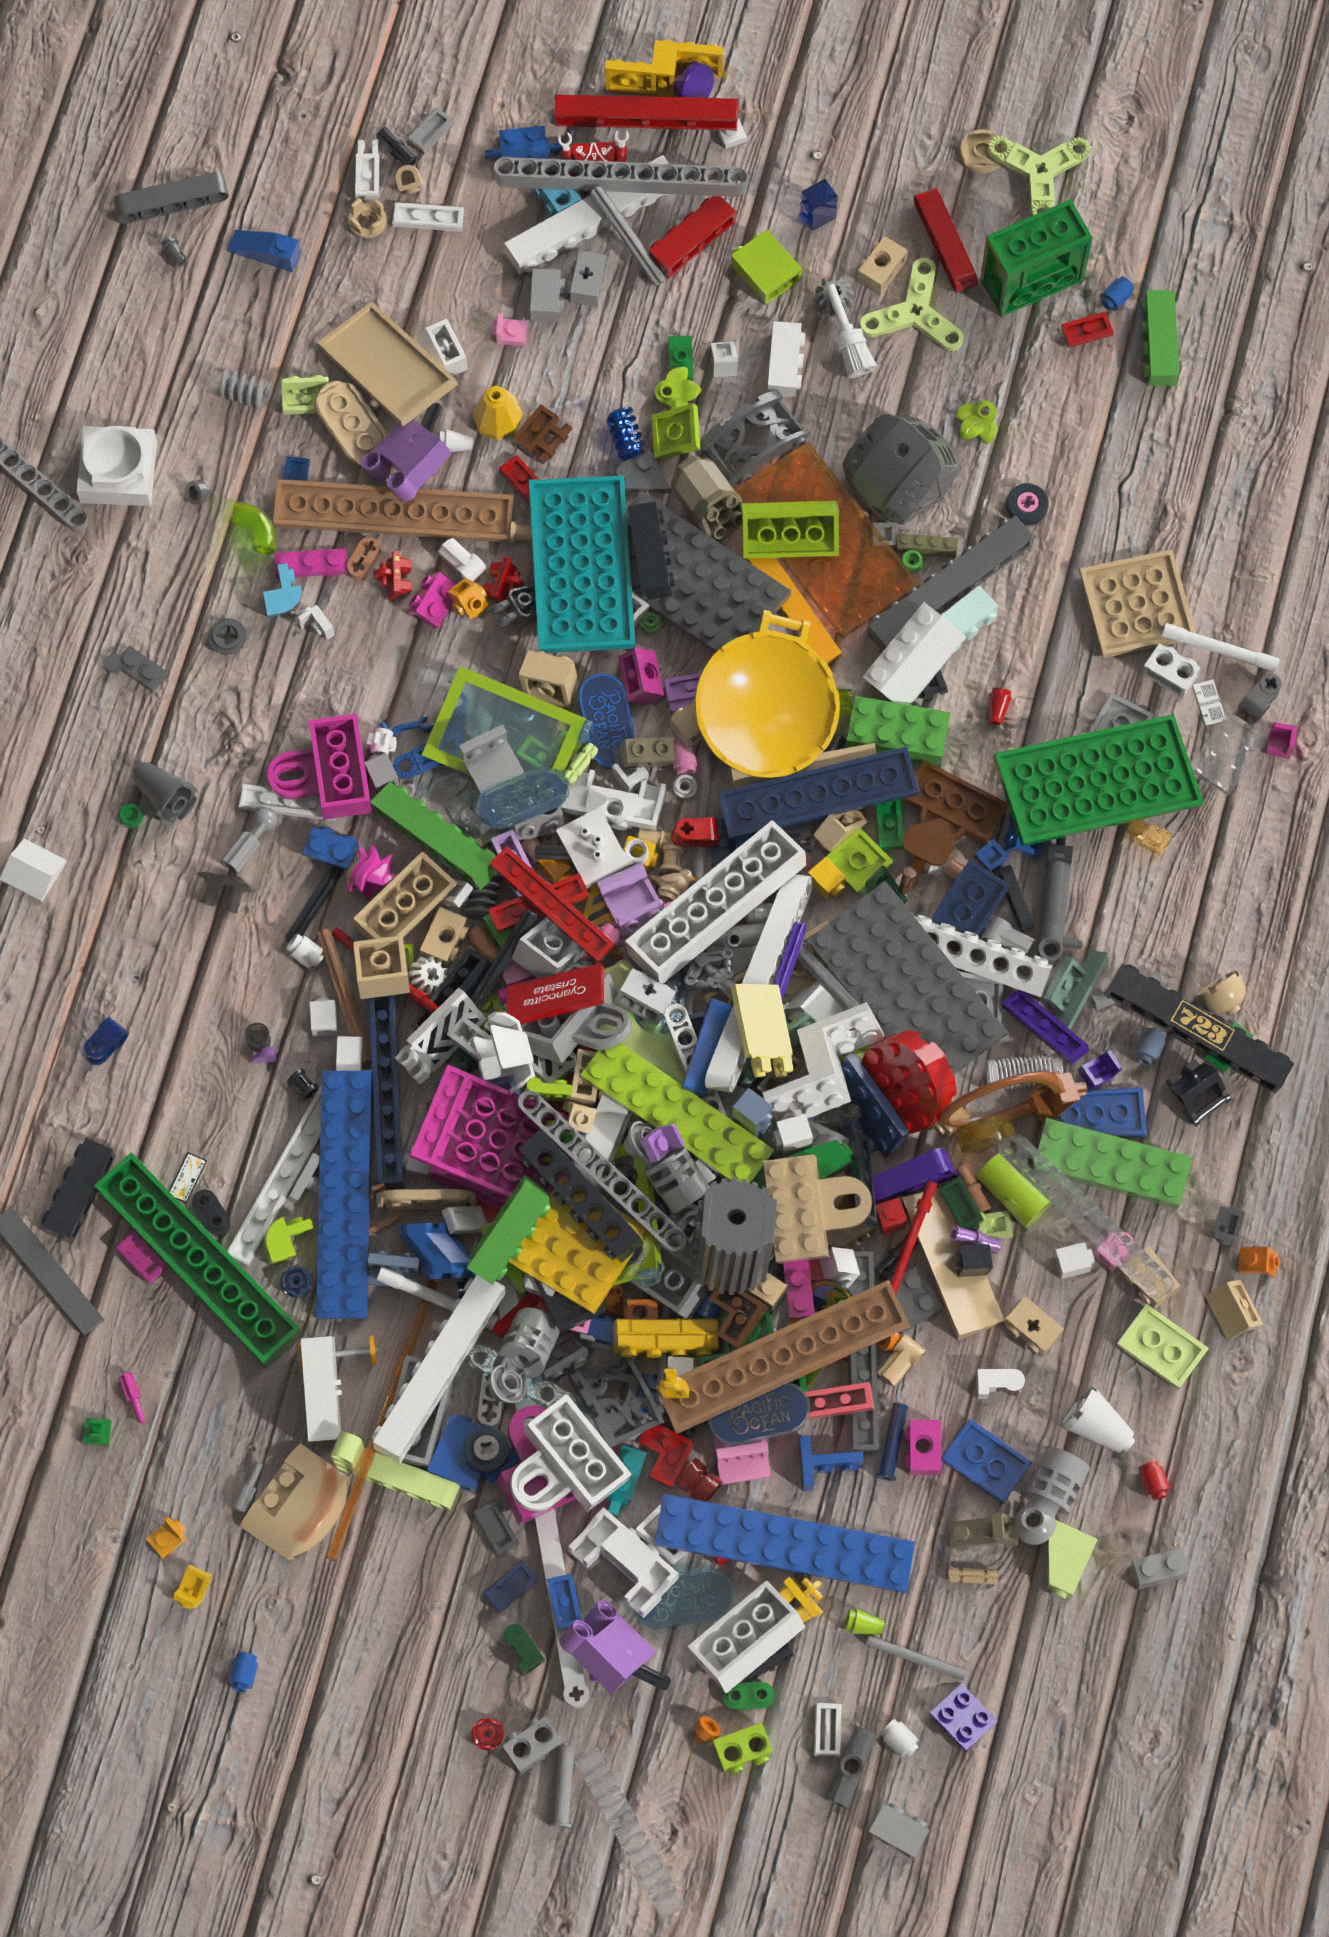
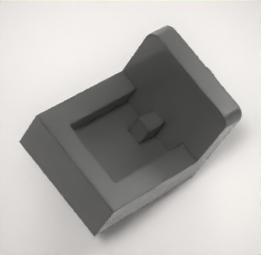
M1220 1204L1212 1231V1237L1216 1238V1242L1224 1245L1237 1243L1245 1214L1244 1210Z

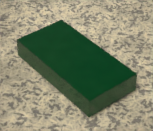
M960 1176L938 1188L960 1228L969 1230L985 1221Z

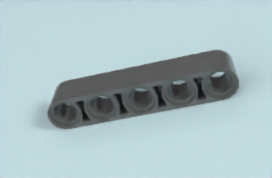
M213 172L122 193L115 196L113 202L119 223L129 224L220 203L228 199L229 193L223 173Z

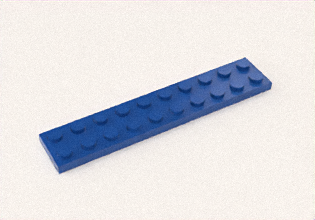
M372 1070L322 1071L317 1319H368Z
M667 1494L662 1496L654 1546L900 1593H907L915 1541Z

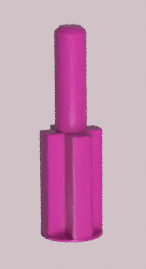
M133 1373L123 1374L118 1379L127 1402L131 1401L137 1421L142 1424L145 1422V1417L138 1401L141 1395Z

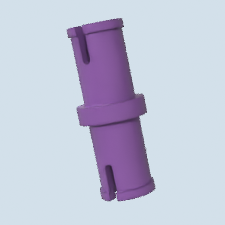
M954 1226L950 1233V1240L965 1245L990 1244V1250L994 1254L999 1252L1001 1248L1000 1238L984 1235L980 1230L975 1229L971 1231Z

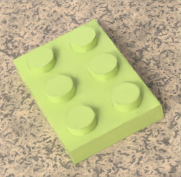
M1148 1304L1144 1306L1117 1343L1119 1348L1178 1390L1209 1349Z

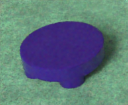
M692 61L683 74L677 76L674 81L677 97L708 98L714 84L713 71L709 66L701 62Z

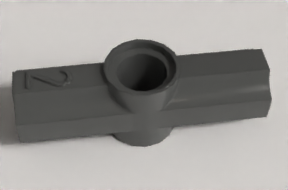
M855 1726L827 1801L848 1809L876 1734ZM848 1761L857 1763L859 1767L858 1772L854 1774L846 1772L844 1768L845 1763Z

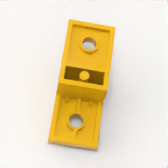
M666 39L661 41L655 40L652 64L624 62L619 59L606 60V92L674 97V81L677 74H683L694 60L709 66L713 71L714 78H722L724 47L715 44L700 45L693 42L679 43Z

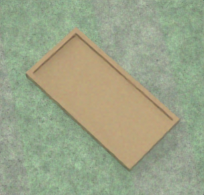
M370 302L317 342L319 348L402 426L406 425L458 385L456 379L373 302Z

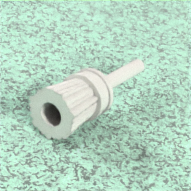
M835 284L828 285L826 290L840 325V334L835 338V342L838 344L839 353H842L847 376L854 379L875 370L877 365L866 346L867 341L863 337L862 329L853 328V325L849 324Z

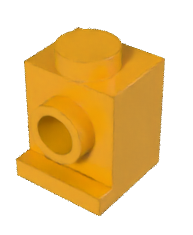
M537 860L538 868L552 883L574 875L571 872L572 864L569 860Z

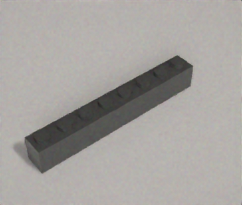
M1017 516L1010 520L1005 519L998 525L996 531L986 533L974 547H967L957 560L948 561L943 566L942 571L928 576L922 586L912 588L902 601L893 602L887 608V612L881 616L876 615L868 623L867 635L883 652L923 602L937 613H943L1033 545L1034 535Z

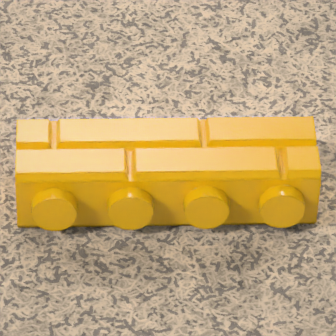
M616 1319L613 1323L614 1353H621V1357L624 1358L636 1357V1353H646V1357L649 1358L661 1357V1353H671V1357H686V1353H696V1357L708 1356L711 1353H715L719 1347L718 1335H716L718 1333L717 1319Z

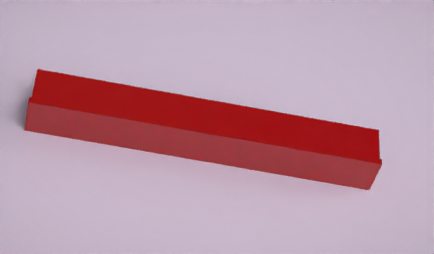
M555 94L554 97L556 126L737 131L738 113H740L739 99L561 94Z

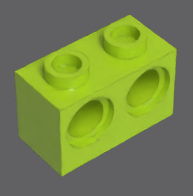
M762 1722L713 1740V1746L723 1773L730 1772V1775L744 1771V1766L753 1762L755 1766L764 1764L769 1761V1756L773 1755V1750ZM754 1739L760 1740L763 1743V1749L759 1752L751 1751L748 1746L750 1741ZM727 1749L737 1750L739 1753L738 1759L728 1761L724 1757Z

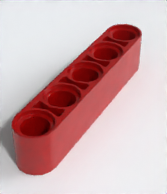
M933 188L914 195L913 199L916 210L954 292L958 293L977 286L978 278L938 189Z

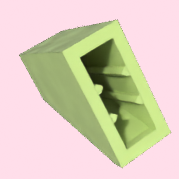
M1055 1520L1054 1534L1047 1540V1588L1052 1590V1595L1065 1600L1066 1597L1072 1598L1098 1539Z

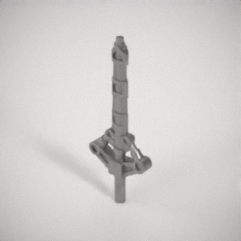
M727 948L721 951L705 953L702 951L691 960L687 976L684 979V988L689 992L708 988L712 992L721 990L733 1001L731 987L736 984L733 981L734 974L732 972V963L734 962L733 950ZM723 965L722 969L717 970L715 968L717 966ZM704 974H707L708 976L706 982L705 980H700L701 976H703Z

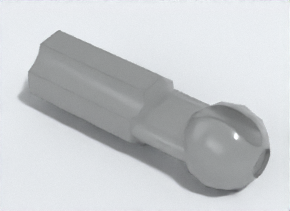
M262 808L255 813V825L249 832L243 831L220 860L229 870L239 873L260 846L258 838L263 831L272 830L276 826L277 815L271 808Z

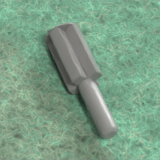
M256 1462L247 1483H242L232 1505V1508L236 1511L246 1513L256 1491V1488L253 1486L263 1466L262 1463Z

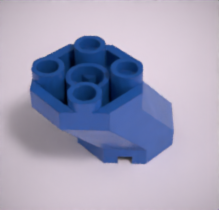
M446 1222L398 1225L399 1237L423 1263V1274H427V1279L474 1277V1273L467 1269L469 1251L454 1234H450Z

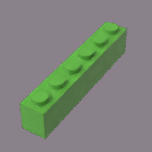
M389 782L370 802L375 813L477 889L481 890L497 873L490 867V862L496 855L489 849L484 851L480 848L479 843L471 836L466 838L462 835V831L455 824H447L437 811L431 812L428 810L422 800L419 798L414 800L403 786L399 785L397 787Z

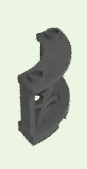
M779 390L758 396L757 402L748 405L745 403L730 413L732 416L730 420L725 421V424L722 426L720 423H717L700 439V448L706 450L727 477L731 486L745 485L752 479V475L766 463L789 450H797L806 443V438L811 432L808 429L804 430L781 401L783 396ZM762 415L764 418L763 421H759L756 417ZM748 422L759 428L770 427L765 446L741 445L745 437V423ZM737 431L740 435L737 441L733 443L735 437H732L730 434ZM790 432L791 435L785 436L783 433ZM716 447L727 452L725 458H723ZM733 454H736L735 467L740 461L745 463L744 467L737 473L728 464Z
M621 1353L580 1373L576 1369L567 1373L577 1396L585 1407H592L594 1413L591 1415V1418L600 1436L610 1448L658 1424L664 1423L662 1416L665 1415L660 1401H654L637 1369L635 1358L621 1357ZM607 1381L622 1382L629 1385L628 1394L623 1406L613 1399H599L607 1390ZM639 1389H640V1391H641L643 1397H642V1396H638V1391H639ZM607 1408H613L612 1412L609 1414L605 1413V1410ZM641 1408H646L650 1412L652 1420L637 1426L630 1415L632 1413L636 1418L643 1420V1416L639 1411ZM625 1423H627L631 1430L615 1437Z

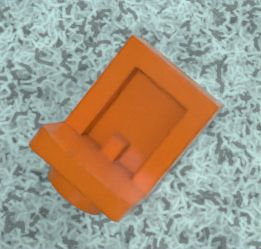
M1240 1247L1239 1273L1266 1274L1269 1277H1276V1270L1280 1264L1277 1252L1269 1247Z

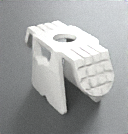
M496 1012L489 1018V1024L491 1025L489 1031L492 1040L474 1037L472 1042L475 1054L479 1058L478 1065L483 1079L490 1080L514 1075L516 1085L509 1090V1093L512 1094L523 1087L530 1078L535 1077L531 1064L533 1063V1056L525 1032H522L520 1021L507 1013Z

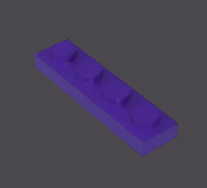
M1017 989L1002 1002L1004 1010L1070 1065L1089 1051L1087 1043L1026 992Z

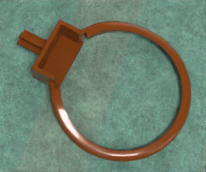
M1036 1071L1018 1074L986 1084L957 1098L942 1110L939 1120L943 1125L949 1127H967L1015 1121L1033 1114H1037L1040 1121H1045L1046 1118L1057 1119L1076 1104L1080 1097L1087 1095L1085 1092L1087 1086L1086 1084L1083 1085L1082 1082L1074 1083L1070 1072L1060 1074L1059 1071ZM1038 1082L1034 1085V1089L1027 1094L1029 1099L1017 1105L973 1119L950 1120L952 1114L979 1097L1009 1086Z

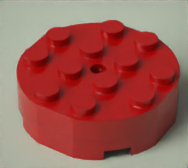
M906 1030L891 1035L870 1046L865 1052L861 1064L909 1130V1134L926 1130L940 1122V1113L951 1103L952 1097L957 1093L955 1077L942 1050L934 1042L928 1044L919 1038L921 1033Z

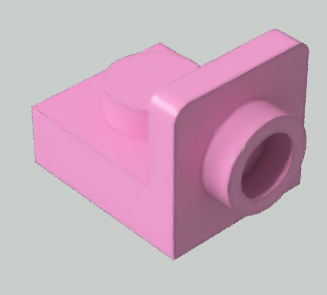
M498 313V321H493L492 335H496L497 344L525 346L527 321L504 319L503 313Z

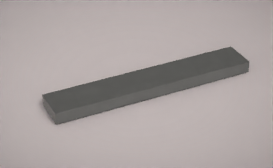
M9 1207L0 1215V1234L82 1334L84 1336L102 1323L104 1318L14 1209Z

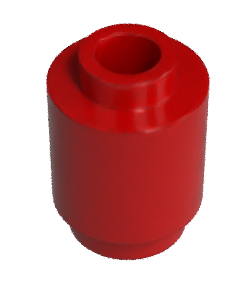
M1158 1461L1148 1462L1138 1467L1140 1471L1138 1476L1146 1498H1152L1153 1501H1157L1167 1497L1166 1492L1170 1490V1486L1163 1467L1159 1466Z

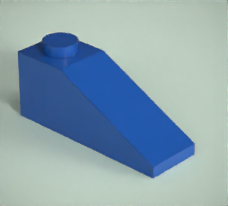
M235 230L227 248V251L289 272H293L301 254L298 239L274 232Z

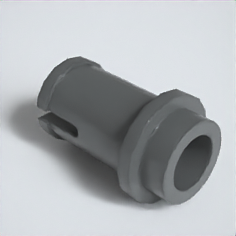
M172 236L167 237L161 243L162 251L167 252L176 267L183 266L187 263L188 257L179 247V242L176 238L174 239Z

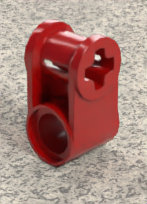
M714 817L681 819L671 832V840L674 845L681 847L716 846L720 843L717 819Z

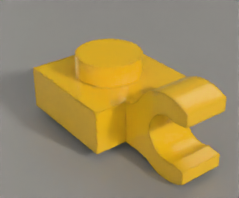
M665 1369L666 1380H660L659 1391L663 1398H689V1387L686 1381L677 1377L676 1369Z

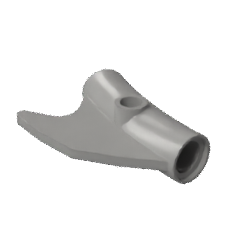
M766 922L734 925L705 950L707 952L721 951L727 948L733 950L734 962L732 963V972L734 975L739 974L750 964ZM731 936L735 937V944L730 942ZM723 965L717 966L715 968L717 970L722 969ZM704 974L700 980H707L708 976Z

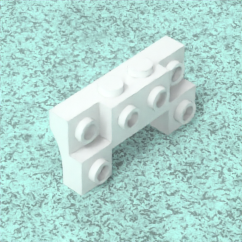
M590 770L589 773L582 772L580 776H577V780L573 785H566L567 794L561 803L562 813L583 816L602 806L608 798L618 797L625 805L626 816L618 823L607 821L609 825H612L617 830L633 829V826L654 831L657 829L666 792V784L661 783V787L647 785V781L642 780L638 797V794L593 786L595 770ZM612 805L608 809V813L611 815H617L621 811L619 805Z
M603 1507L584 1531L568 1546L569 1553L586 1568L602 1554L636 1584L624 1596V1600L644 1618L661 1601V1596L679 1579L678 1572L659 1557L660 1554L651 1544L646 1545L640 1540V1535L633 1528H626Z

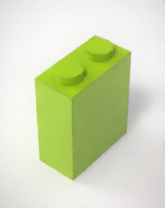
M768 229L763 233L755 234L749 243L744 246H738L731 254V267L764 305H767L802 280V268Z

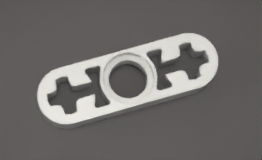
M498 1354L490 1355L484 1361L478 1408L479 1423H484L494 1428L501 1421L503 1401L487 1397L485 1390L490 1385V1379L486 1380V1377L490 1378L492 1368L488 1366L493 1365L494 1361H498L499 1365L501 1364ZM484 1401L489 1404L499 1403L498 1406L493 1405L492 1411L496 1418H492L491 1422H486V1418L482 1417L483 1414L488 1413V1404L483 1405Z

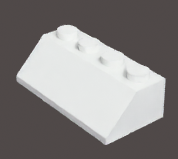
M923 602L863 675V678L892 702L911 705L964 641L966 636Z

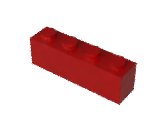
M721 196L706 198L695 212L691 211L685 216L681 224L670 228L662 240L655 241L650 246L649 255L662 274L669 279L736 222V210Z

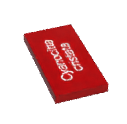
M602 963L509 985L507 986V1014L519 1020L520 1024L602 1005L604 1004V967Z

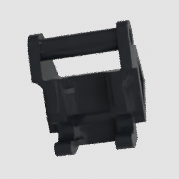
M1196 1059L1166 1080L1170 1091L1184 1107L1183 1114L1195 1127L1200 1125L1202 1119L1222 1104H1228L1232 1101L1218 1071L1205 1062L1200 1065ZM1214 1090L1218 1096L1195 1112L1192 1106L1193 1102L1204 1093H1210Z

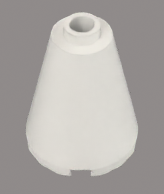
M1088 1387L1081 1394L1084 1398L1078 1403L1075 1402L1067 1413L1062 1427L1115 1452L1120 1453L1122 1450L1127 1452L1135 1441L1132 1438L1134 1432L1095 1387Z

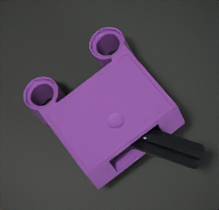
M435 402L427 408L421 425L414 419L404 426L398 424L361 461V466L375 482H383L388 478L387 486L401 502L412 500L417 490L430 476L437 474L438 468L452 454L442 440L432 433L442 408L439 403ZM393 467L397 472L391 474V468Z
M606 1600L599 1601L584 1618V1621H574L559 1639L562 1649L572 1654L590 1673V1681L594 1683L599 1682L611 1695L633 1676L661 1690H667L671 1683L670 1677L645 1666L657 1652L617 1613L616 1608Z

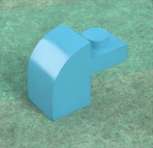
M287 563L278 565L282 589L263 592L268 617L291 612L301 599V585L291 586V583L295 582L293 568L288 569Z

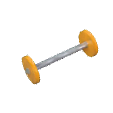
M370 1335V1348L335 1351L336 1357L371 1354L372 1365L375 1366L377 1365V1353L380 1349L376 1347L374 1335ZM298 1343L299 1355L295 1359L299 1361L300 1371L303 1373L301 1343Z

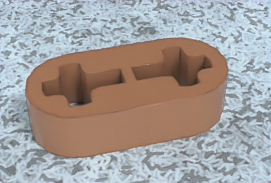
M373 537L363 538L347 563V570L353 580L365 579L377 561L381 552L377 539ZM371 545H373L374 551L370 550L367 556H365V547L369 548ZM361 561H363L362 570L354 572L353 566L358 567Z

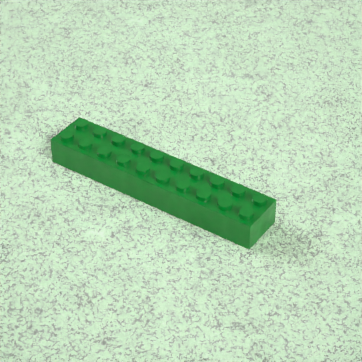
M132 1152L94 1185L97 1193L145 1241L165 1262L168 1268L265 1369L303 1336L301 1328Z

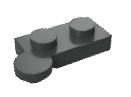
M130 645L121 655L112 654L105 660L106 669L110 673H119L123 670L128 676L151 692H154L168 676L166 670Z

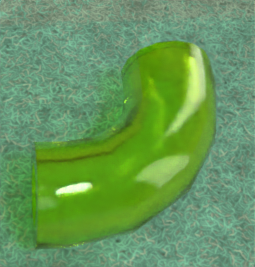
M235 501L232 510V524L246 527L251 531L253 535V551L266 555L274 554L276 550V529L270 517L257 506Z

